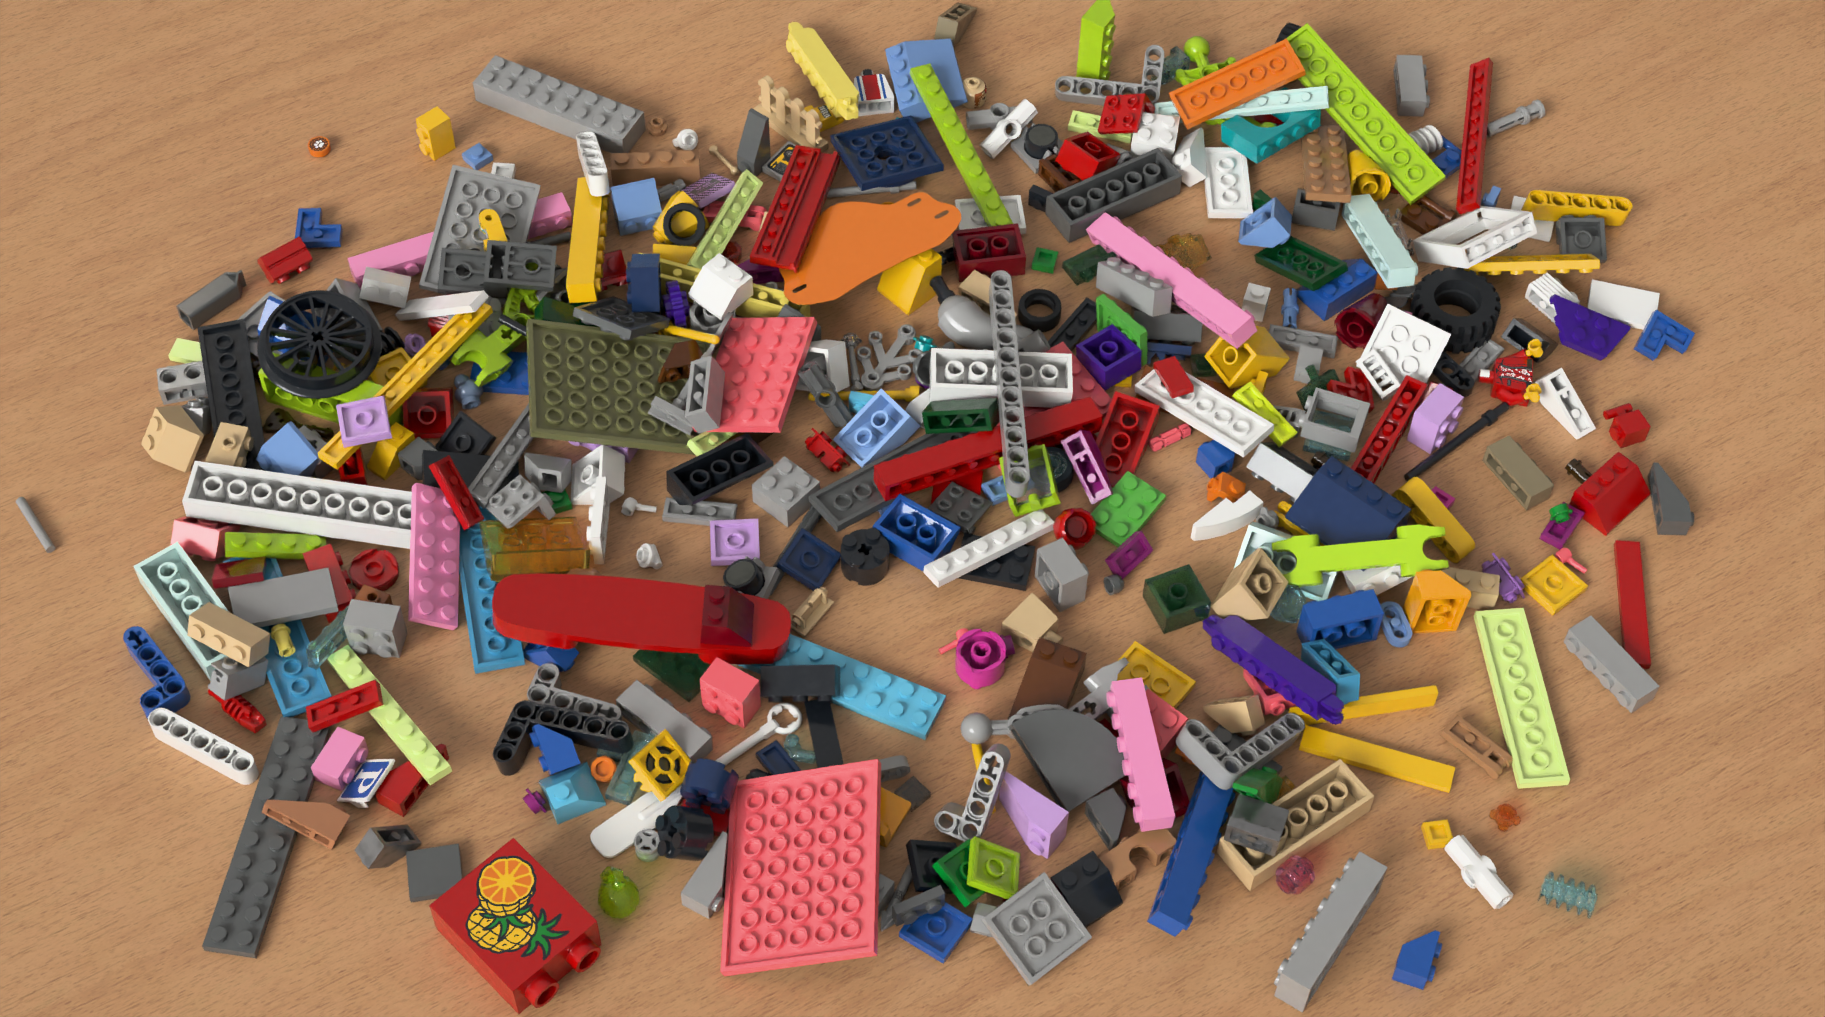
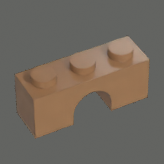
M1167 828L1141 832V829H1139L1138 833L1132 837H1124L1115 848L1102 851L1098 857L1110 871L1117 890L1120 891L1135 881L1137 869L1130 861L1132 858L1138 856L1145 857L1156 867L1170 858L1176 839Z

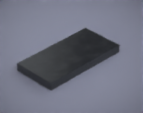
M423 450V484L440 488L429 465L450 455L467 488H469L491 456ZM519 461L496 493L519 475Z

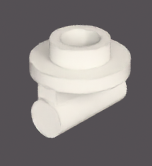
M684 129L680 131L677 138L673 139L672 142L676 148L693 150L697 146L698 136L695 131Z
M642 544L636 554L639 565L643 568H661L663 564L656 545Z

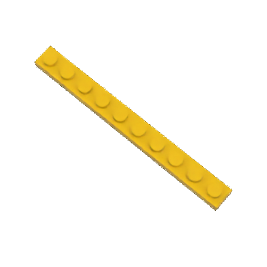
M484 302L476 312L456 314L374 396L384 395L388 417L493 313L490 305ZM339 431L318 452V457L338 470L361 445L344 448L341 432Z

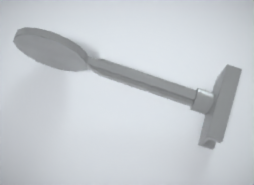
M728 312L715 334L719 336L720 342L734 314ZM720 342L718 344H711L700 359L712 356ZM688 379L678 398L674 399L672 404L655 396L651 402L648 414L690 435L693 431V426L685 418L684 411L687 401Z

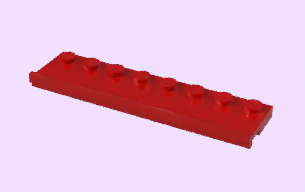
M795 146L750 254V263L794 270V273H797L840 165L838 152L834 151L833 154L821 153V149Z

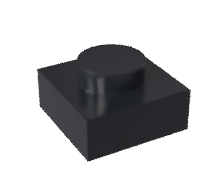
M1033 184L1029 190L1028 205L1045 212L1047 196L1053 193Z

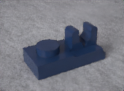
M1147 342V365H1150L1151 358L1155 354L1159 361L1165 359V355H1167L1168 357L1175 356L1179 362H1184L1185 358L1190 359L1192 346Z

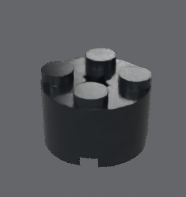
M876 528L860 529L845 535L841 544V570L846 579L856 581L858 585L862 586L874 585L880 582L889 570L890 548L887 539Z
M669 807L663 815L657 817L655 822L660 839L657 847L658 854L669 859L700 861L705 858L709 852L705 849L708 843H712L714 835L711 816L705 814V810L702 808Z

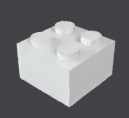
M1143 112L1139 130L1133 133L1130 151L1132 156L1135 158L1159 148L1173 165L1172 158L1175 153L1180 117Z

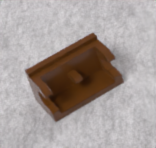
M1056 154L1039 160L1038 175L1054 192L1082 181L1080 178L1074 180L1059 163L1053 162L1057 158Z

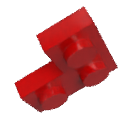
M1348 366L1344 371L1346 383L1331 379L1327 384V390L1370 403L1368 411L1370 413L1375 408L1371 383L1361 369Z

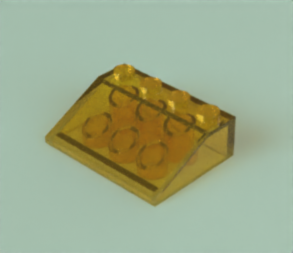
M576 516L553 517L550 520L547 518L522 519L512 528H506L499 520L479 522L486 568L491 581L500 582L503 578L512 574H567L572 569L589 568L590 548Z

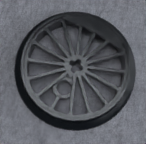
M308 291L285 300L271 313L260 332L257 354L263 372L280 389L304 398H329L356 388L371 375L381 356L382 337L372 315L351 298L332 291ZM315 308H324L318 327ZM330 308L337 309L338 311L326 324ZM311 309L314 328L302 311ZM296 314L306 328L289 318ZM344 314L349 316L346 320L336 324ZM357 322L362 326L361 328L344 330ZM284 323L287 326L295 329L296 331L284 330L279 328ZM366 335L365 342L345 339ZM275 336L291 338V340L273 342ZM294 347L278 357H274L272 353L275 350ZM341 347L360 349L362 352L359 356H355ZM331 350L353 363L347 368H343ZM327 354L339 372L327 375L324 355ZM320 356L323 376L310 377L312 371L316 368ZM303 357L310 358L307 361H300V359ZM291 358L294 359V363L288 369L281 365ZM298 370L301 373H305V375L296 374L295 371Z

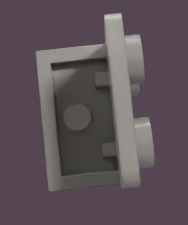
M518 475L498 493L493 495L485 507L506 528H512L534 509H537L548 520L556 515L551 507L554 504L551 498L546 493L542 494L533 482L529 483L521 475Z

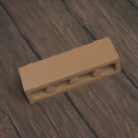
M699 150L611 153L613 186L650 178L655 179L656 186H664L670 183L673 185V182L678 179H682L686 185L693 184L700 180Z

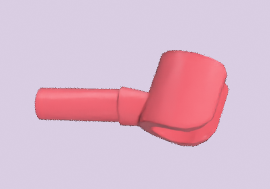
M1562 548L1554 555L1563 564L1567 562L1583 574L1587 571L1584 566L1572 558V553L1568 548Z
M967 628L958 630L956 632L957 640L939 648L940 654L956 648L960 637L969 630Z

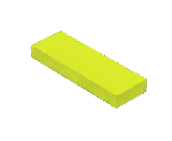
M1251 382L1241 387L1232 395L1239 404L1274 424V431L1269 437L1278 447L1284 445L1298 433Z

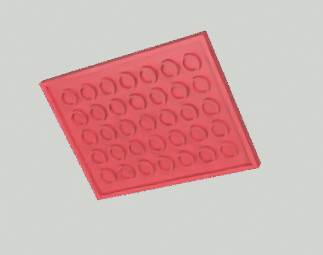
M878 759L738 781L730 804L720 968L723 976L877 956L881 763Z

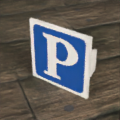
M395 759L365 760L337 801L350 802L357 808H368L369 806L366 802L371 800L387 774L392 770Z

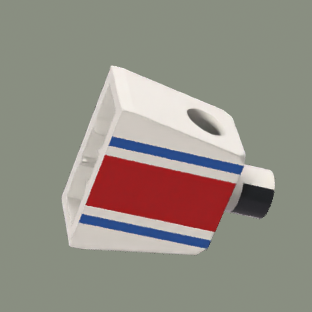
M865 69L861 72V76L854 78V86L859 92L858 116L894 113V95L885 75H874L871 69Z

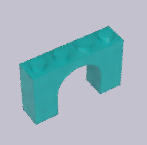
M1284 87V88H1282V89H1280V90H1289V89L1286 88V87ZM1321 109L1271 114L1284 123L1268 128L1253 125L1239 115H1235L1221 124V141L1258 164L1320 127Z

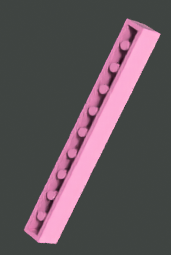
M562 192L538 199L528 239L573 225L571 210ZM434 232L347 258L355 283L358 284L361 290L366 267L406 276H413L423 272Z
M1105 212L1086 229L1092 243L1109 256L1119 258L1122 262L1133 265L1136 269L1147 272L1150 276L1161 279L1164 283L1172 286V302L1236 349L1257 332L1254 324L1255 318L1248 310L1243 311L1234 300L1226 299L1217 288L1212 289L1203 278L1200 277L1198 279L1188 267L1183 268L1174 257L1171 256L1169 258L1160 247L1152 246L1146 237L1138 236L1132 227L1124 226L1118 217H1112Z

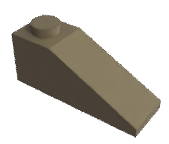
M958 2L938 17L934 40L951 39L953 46L957 44L973 19L977 8Z

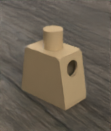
M1033 593L1002 622L1001 635H1011L1013 643L1031 652L1034 651L1039 637L1062 644L1064 640L1056 634L1058 630V617Z

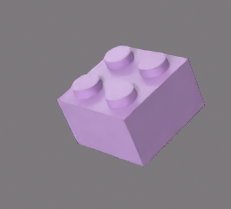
M1439 383L1414 412L1407 441L1429 454L1436 447L1440 449L1446 441L1447 434H1453L1459 425L1457 419L1464 409L1461 407L1464 397Z

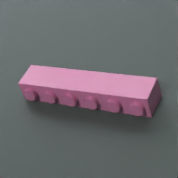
M1134 678L1112 681L1110 691L1106 693L1108 706L1112 707L1114 712L1112 714L1113 729H1118L1119 753L1123 752L1124 760H1122L1123 773L1125 776L1128 775L1130 781L1127 788L1129 798L1134 799L1135 807H1133L1135 823L1139 822L1141 832L1172 828L1175 813L1143 679Z

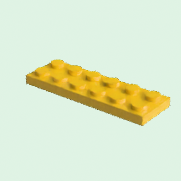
M1592 254L1491 256L1468 269L1464 268V271L1469 272L1472 270L1476 272V275L1479 272H1487L1488 275H1501V271H1510V274L1519 275L1524 274L1525 270H1531L1534 274H1546L1547 270H1556V273H1570V269H1578L1581 273H1591L1593 269H1600V259Z

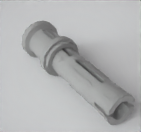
M1534 100L1530 105L1520 106L1514 113L1488 123L1487 137L1489 138L1518 124L1527 125L1530 123V120L1535 118H1543L1545 116L1543 103L1540 100Z

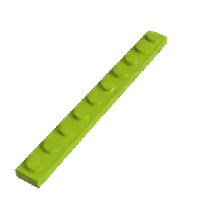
M931 64L910 68V76L987 226L1013 224Z

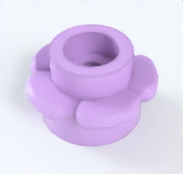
M408 334L404 339V349L411 356H415L426 345L424 338L418 334Z

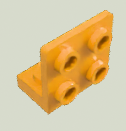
M882 787L880 845L887 848L910 810L911 802Z

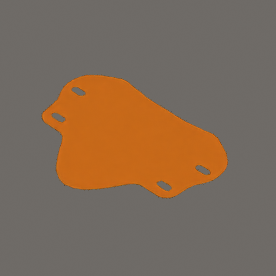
M924 192L914 193L890 205L868 202H844L830 206L822 212L817 220L797 273H794V270L779 268V272L785 281L784 295L790 302L798 305H811L835 300L873 276L945 242L957 229L961 221V213L954 205L938 202ZM919 198L921 199V201L913 206H907L908 203ZM946 210L949 211L948 214L938 219L935 218L937 214ZM801 285H807L806 288L796 293L792 292L795 288Z

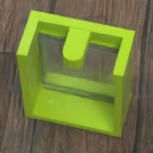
M1045 444L1035 445L1027 449L1030 478L1026 494L1015 498L1007 493L1009 506L1015 517L1061 504L1050 455ZM1000 457L999 461L1005 484L1003 457Z

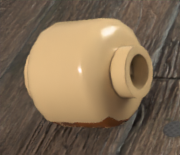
M977 77L964 79L963 85L968 102L962 105L969 109H977L983 106L987 96L986 83Z

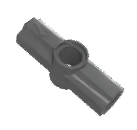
M809 361L802 365L798 375L815 397L816 404L824 410L835 427H843L848 424L853 418V414L836 392L835 385L827 379L815 361ZM823 392L830 393L827 397H823L820 394Z

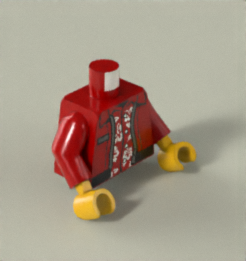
M1533 339L1528 344V350L1525 348L1512 355L1495 359L1492 370H1479L1478 382L1491 384L1490 396L1506 402L1508 406L1520 405L1527 407L1529 400L1538 402L1540 399L1539 394L1542 390L1538 384H1532L1533 358H1530V356H1542L1541 342L1538 339Z

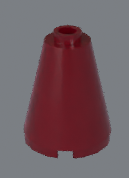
M1372 293L1338 314L1334 321V326L1336 325V334L1343 344L1353 349L1357 347L1365 349L1387 306L1386 299L1380 294Z

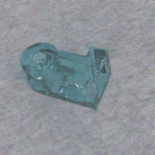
M1177 46L1170 49V55L1164 58L1161 85L1174 80L1177 69L1189 70L1190 58ZM1151 75L1152 81L1157 79L1155 75Z

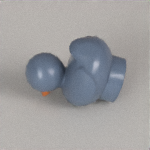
M459 374L454 379L455 399L462 403L463 409H474L480 406L483 387H478L474 383L475 380L469 379L467 375Z

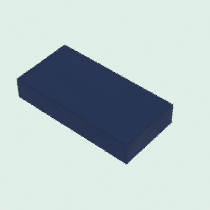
M777 740L756 752V758L771 775L801 771Z

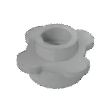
M1262 507L1260 515L1256 517V522L1273 529L1277 528L1279 524L1277 514L1273 510H1268L1267 507Z

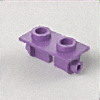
M1492 553L1494 560L1492 562L1489 560L1485 561L1481 565L1483 568L1482 572L1500 575L1502 582L1499 583V594L1503 597L1504 601L1513 603L1517 600L1518 594L1524 599L1525 596L1522 589L1525 586L1517 575L1512 577L1509 573L1511 568L1503 557L1499 559L1495 553Z

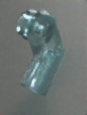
M787 735L784 749L794 761L815 764L814 751L802 749L798 743L799 737L797 735Z

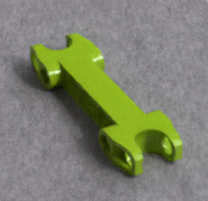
M1421 524L1400 526L1396 528L1397 539L1320 546L1319 535L1317 534L1293 536L1289 539L1272 543L1273 551L1290 552L1296 556L1297 565L1295 569L1290 573L1283 574V576L1288 581L1287 585L1299 587L1322 585V573L1400 566L1401 577H1415L1416 572L1425 569L1432 571L1449 569L1448 560H1431L1423 553V546L1426 541L1445 536V527Z

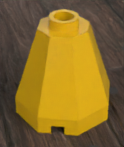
M677 191L671 196L652 227L654 230L652 234L660 244L669 245L673 243L667 238L663 229V219L668 209L679 203H689L698 207L695 201L684 191ZM688 211L676 213L671 220L672 231L679 237H690L697 230V219ZM704 215V219H705V222H706V224H705V230H706V229L709 228L710 226H709V223H708V221H707L706 216Z

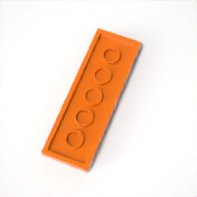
M1286 38L1170 92L1169 97L1188 130L1305 76L1306 73Z

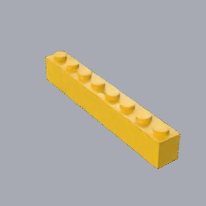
M585 177L578 178L566 279L569 303L597 301L598 292L602 291L600 278H603V250L606 248L604 237H607L606 224H608L607 211H609L608 198H610V193L604 196H592Z

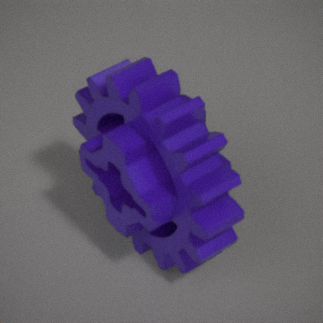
M677 280L668 281L665 285L667 294L662 296L665 315L667 318L672 319L674 326L686 328V316L690 314L686 291H680Z

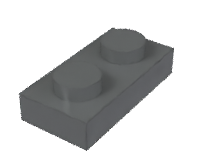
M941 885L893 905L892 919L895 925L911 924L918 917L927 913H936L942 906H945V892Z

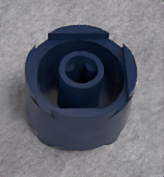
M700 758L697 759L696 763H693V760H691L680 789V794L686 799L685 804L687 806L700 808L702 804L710 806V810L714 813L725 814L726 809L730 807L739 775L733 769L729 773L724 770V764L714 760Z

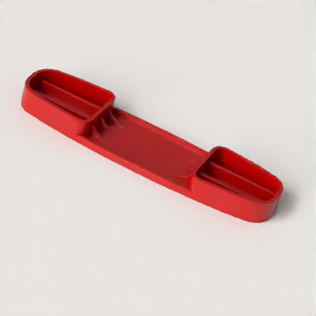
M542 573L512 574L503 578L497 584L492 599L493 625L497 632L504 637L561 649H572L579 642L640 650L698 654L699 658L708 664H712L716 657L729 664L739 665L771 664L780 660L788 649L791 617L787 608L778 601L740 593L754 603L751 647L701 643L705 587L613 576Z

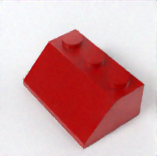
M1618 451L1574 491L1569 505L1584 512L1583 519L1607 536L1641 505L1651 493L1638 465Z

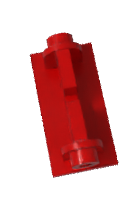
M814 428L811 429L815 435L805 440L806 448L817 458L825 452L826 454L820 461L831 472L838 473L842 469L844 462L848 466L851 465L845 459L847 454L838 445L834 448L830 444L833 440L824 431L819 434Z

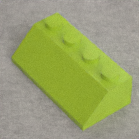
M1096 0L1082 16L1076 77L1108 80L1111 75L1109 67L1112 61L1111 49L1114 45L1112 39L1116 25H1114L1115 13L1110 0Z

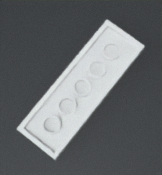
M1154 369L1135 384L1136 393L1159 405L1167 412L1243 458L1274 431L1273 423L1187 372L1185 373L1194 386V392L1173 399Z

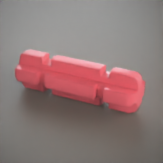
M1182 423L1178 425V428L1174 427L1159 434L1160 437L1155 436L1149 439L1148 445L1153 452L1162 449V446L1166 447L1181 440L1180 437L1185 438L1191 435L1192 429L1187 423Z

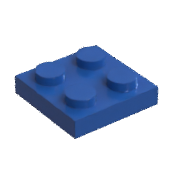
M945 902V906H942L938 912L924 914L913 923L904 924L899 931V937L944 964L970 928L973 918Z

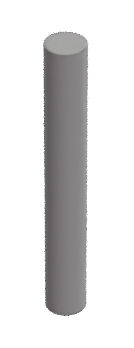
M19 497L16 500L19 509L46 552H53L56 548L26 499Z

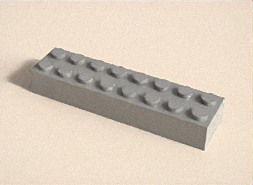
M496 55L473 82L476 101L573 139H576V135L579 133L593 132L596 135L600 149L609 153H629L646 130L643 111Z

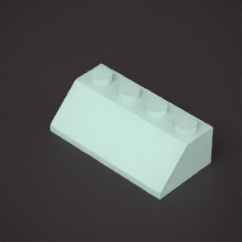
M1253 521L1248 526L1234 568L1256 549L1262 548L1282 574L1292 572L1297 565L1296 556L1290 552L1273 551L1272 543L1289 539L1293 535ZM1339 571L1322 573V585L1305 587L1287 585L1285 589L1316 601L1326 600L1330 595Z

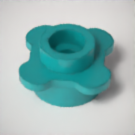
M920 335V338L913 337V340L916 341L914 348L922 352L937 347L933 342V338Z

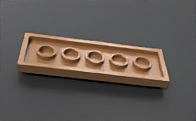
M1335 124L1329 126L1321 125L1301 138L1305 200L1350 203L1351 187L1345 131Z

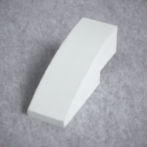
M1250 490L1235 503L1225 498L1193 524L1191 539L1197 541L1223 536L1250 524L1260 515V509L1263 507L1264 502Z

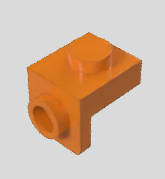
M1222 472L1208 482L1207 500L1212 502L1216 498L1221 497L1235 503L1245 494L1246 483Z

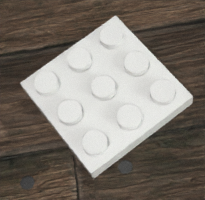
M1387 304L1361 357L1375 348L1400 384L1406 375L1427 383L1451 333ZM1374 358L1364 366L1366 368L1377 362V359ZM1382 366L1372 371L1371 374L1374 375L1382 370ZM1385 374L1381 377V379H1386L1388 375Z

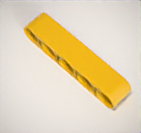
M1533 190L1528 194L1521 211L1532 212L1534 220L1558 221L1559 218L1565 215H1573L1575 218L1595 215L1597 218H1604L1605 225L1621 226L1626 221L1633 205L1625 197Z

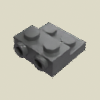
M1565 215L1558 219L1555 226L1556 242L1559 245L1560 254H1592L1600 259V263L1607 261L1604 218H1597L1595 215H1587L1583 218Z

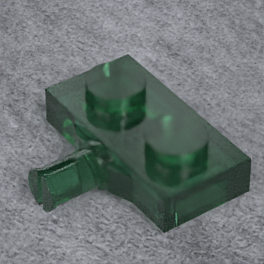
M1314 364L1305 368L1310 381L1306 386L1297 391L1296 394L1306 413L1308 410L1305 409L1308 395L1313 396L1316 387L1327 390V384L1331 379L1340 381L1335 369H1329L1319 376Z

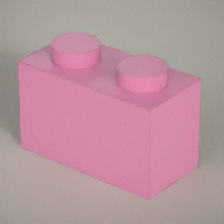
M337 727L311 766L315 780L343 791L346 784L351 783L355 770L359 764L363 763L368 756L365 738Z

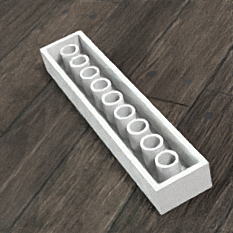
M195 461L182 500L186 517L410 549L412 492Z

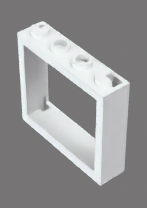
M1480 206V208L1468 212L1412 241L1418 261L1468 269L1536 234L1537 229L1532 212ZM1481 212L1482 217H1477V213ZM1488 229V231H1486V232H1484V233H1482V234H1480V235H1478V236H1476V237H1474V238H1472V239L1466 241L1465 243H1463V244H1461V245H1456V244H1458V243H1460V242H1462V241H1464V240H1466V239H1468V238H1470V237H1472V236H1474V235H1476V234H1478V233H1480V232H1482V231Z

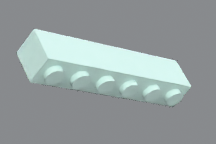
M1370 194L1351 196L1350 203H1343L1342 216L1387 288L1413 286L1415 276L1418 275V266L1410 257L1409 251L1402 245L1401 239L1397 237L1393 227L1387 222L1385 215L1378 208L1377 202H1374Z

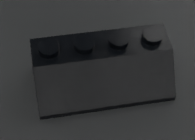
M745 433L666 471L667 491L679 505H694L774 466V462L752 437Z

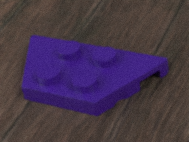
M1556 294L1549 299L1550 304H1554L1557 315L1554 317V320L1559 329L1558 335L1561 344L1601 361L1606 358L1630 330L1631 326Z

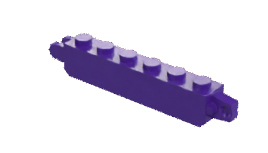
M1213 614L1203 620V629L1212 637V646L1216 650L1221 651L1234 663L1242 666L1251 675L1256 676L1269 688L1274 689L1287 701L1292 702L1314 719L1319 720L1323 718L1327 722L1332 723V725L1341 724L1344 719L1341 713L1344 704L1342 700L1336 697V684L1237 615H1230L1222 619Z

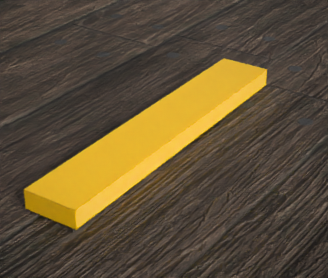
M1436 685L1360 696L1359 700L1345 704L1341 713L1344 716L1343 720L1434 706L1438 690ZM1297 706L1290 707L1288 712L1299 715L1304 720L1305 725L1327 722L1323 718L1319 720L1314 719Z
M1305 725L1299 750L1335 761L1341 759L1345 764L1448 793L1451 789L1455 767L1308 725Z

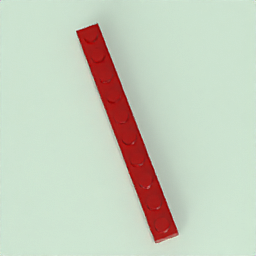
M1490 58L1470 65L1456 210L1460 215L1480 208L1493 71V62Z

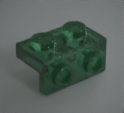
M1098 244L1064 261L1062 268L1078 286L1084 282H1090L1097 276L1098 262L1106 261L1110 257H1116V254L1113 251L1107 253Z

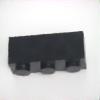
M761 666L760 697L768 698V703H783V698H793V702H808V698L818 697V702H833V697H840V666Z

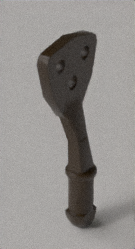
M276 408L267 418L263 429L266 433H277L290 421L298 429L303 424L295 421L289 412ZM304 425L311 431L315 430L325 439H331L334 436V432L330 428Z

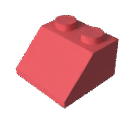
M184 516L174 520L171 545L178 542L188 556L196 554L200 555L203 560L216 561V559L225 556V532H238L241 525H228L226 522Z

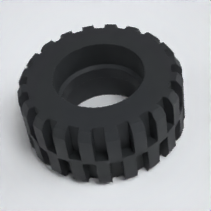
M1447 267L1443 268V271L1438 269L1431 272V275L1427 274L1418 282L1409 311L1412 312L1413 316L1451 333L1443 351L1445 353L1446 351H1451L1452 354H1459L1461 351L1468 353L1472 352L1475 347L1480 348L1484 345L1485 340L1488 343L1492 334H1494L1501 304L1499 294L1495 292L1496 289L1491 283H1487L1488 280L1482 275L1479 277L1472 270L1468 272L1464 271V268L1457 267V269ZM1456 305L1465 309L1471 315L1454 316L1444 312L1438 306Z

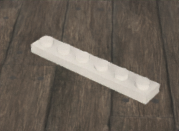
M1042 509L1034 511L925 565L923 573L939 588L1054 530L1053 524L1055 522Z

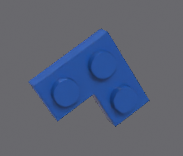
M321 208L298 209L295 238L301 237L306 248L341 247L343 233L341 224L321 225Z
M1655 310L1644 327L1634 350L1652 361L1658 357L1664 344L1683 354L1686 352L1695 333L1660 311Z

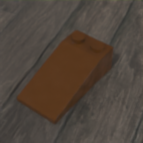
M1039 637L1008 720L1011 716L1016 715L1020 709L1030 706L1051 704L1060 705L1068 709L1084 672L1087 653Z

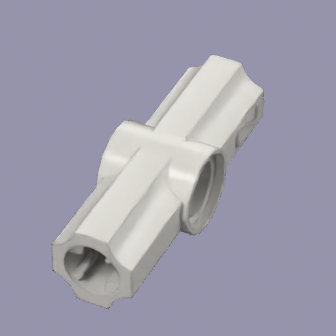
M1023 99L1005 119L1000 120L996 128L979 145L985 154L994 159L1012 139H1016L1021 134V130L1038 113L1034 105L1027 99ZM1010 123L1012 131L1010 134H1007L1005 129L1007 124Z
M1464 835L1454 837L1445 846L1444 850L1461 869V875L1465 883L1471 888H1477L1494 909H1500L1512 899L1514 894L1498 877L1494 863L1487 856H1481Z

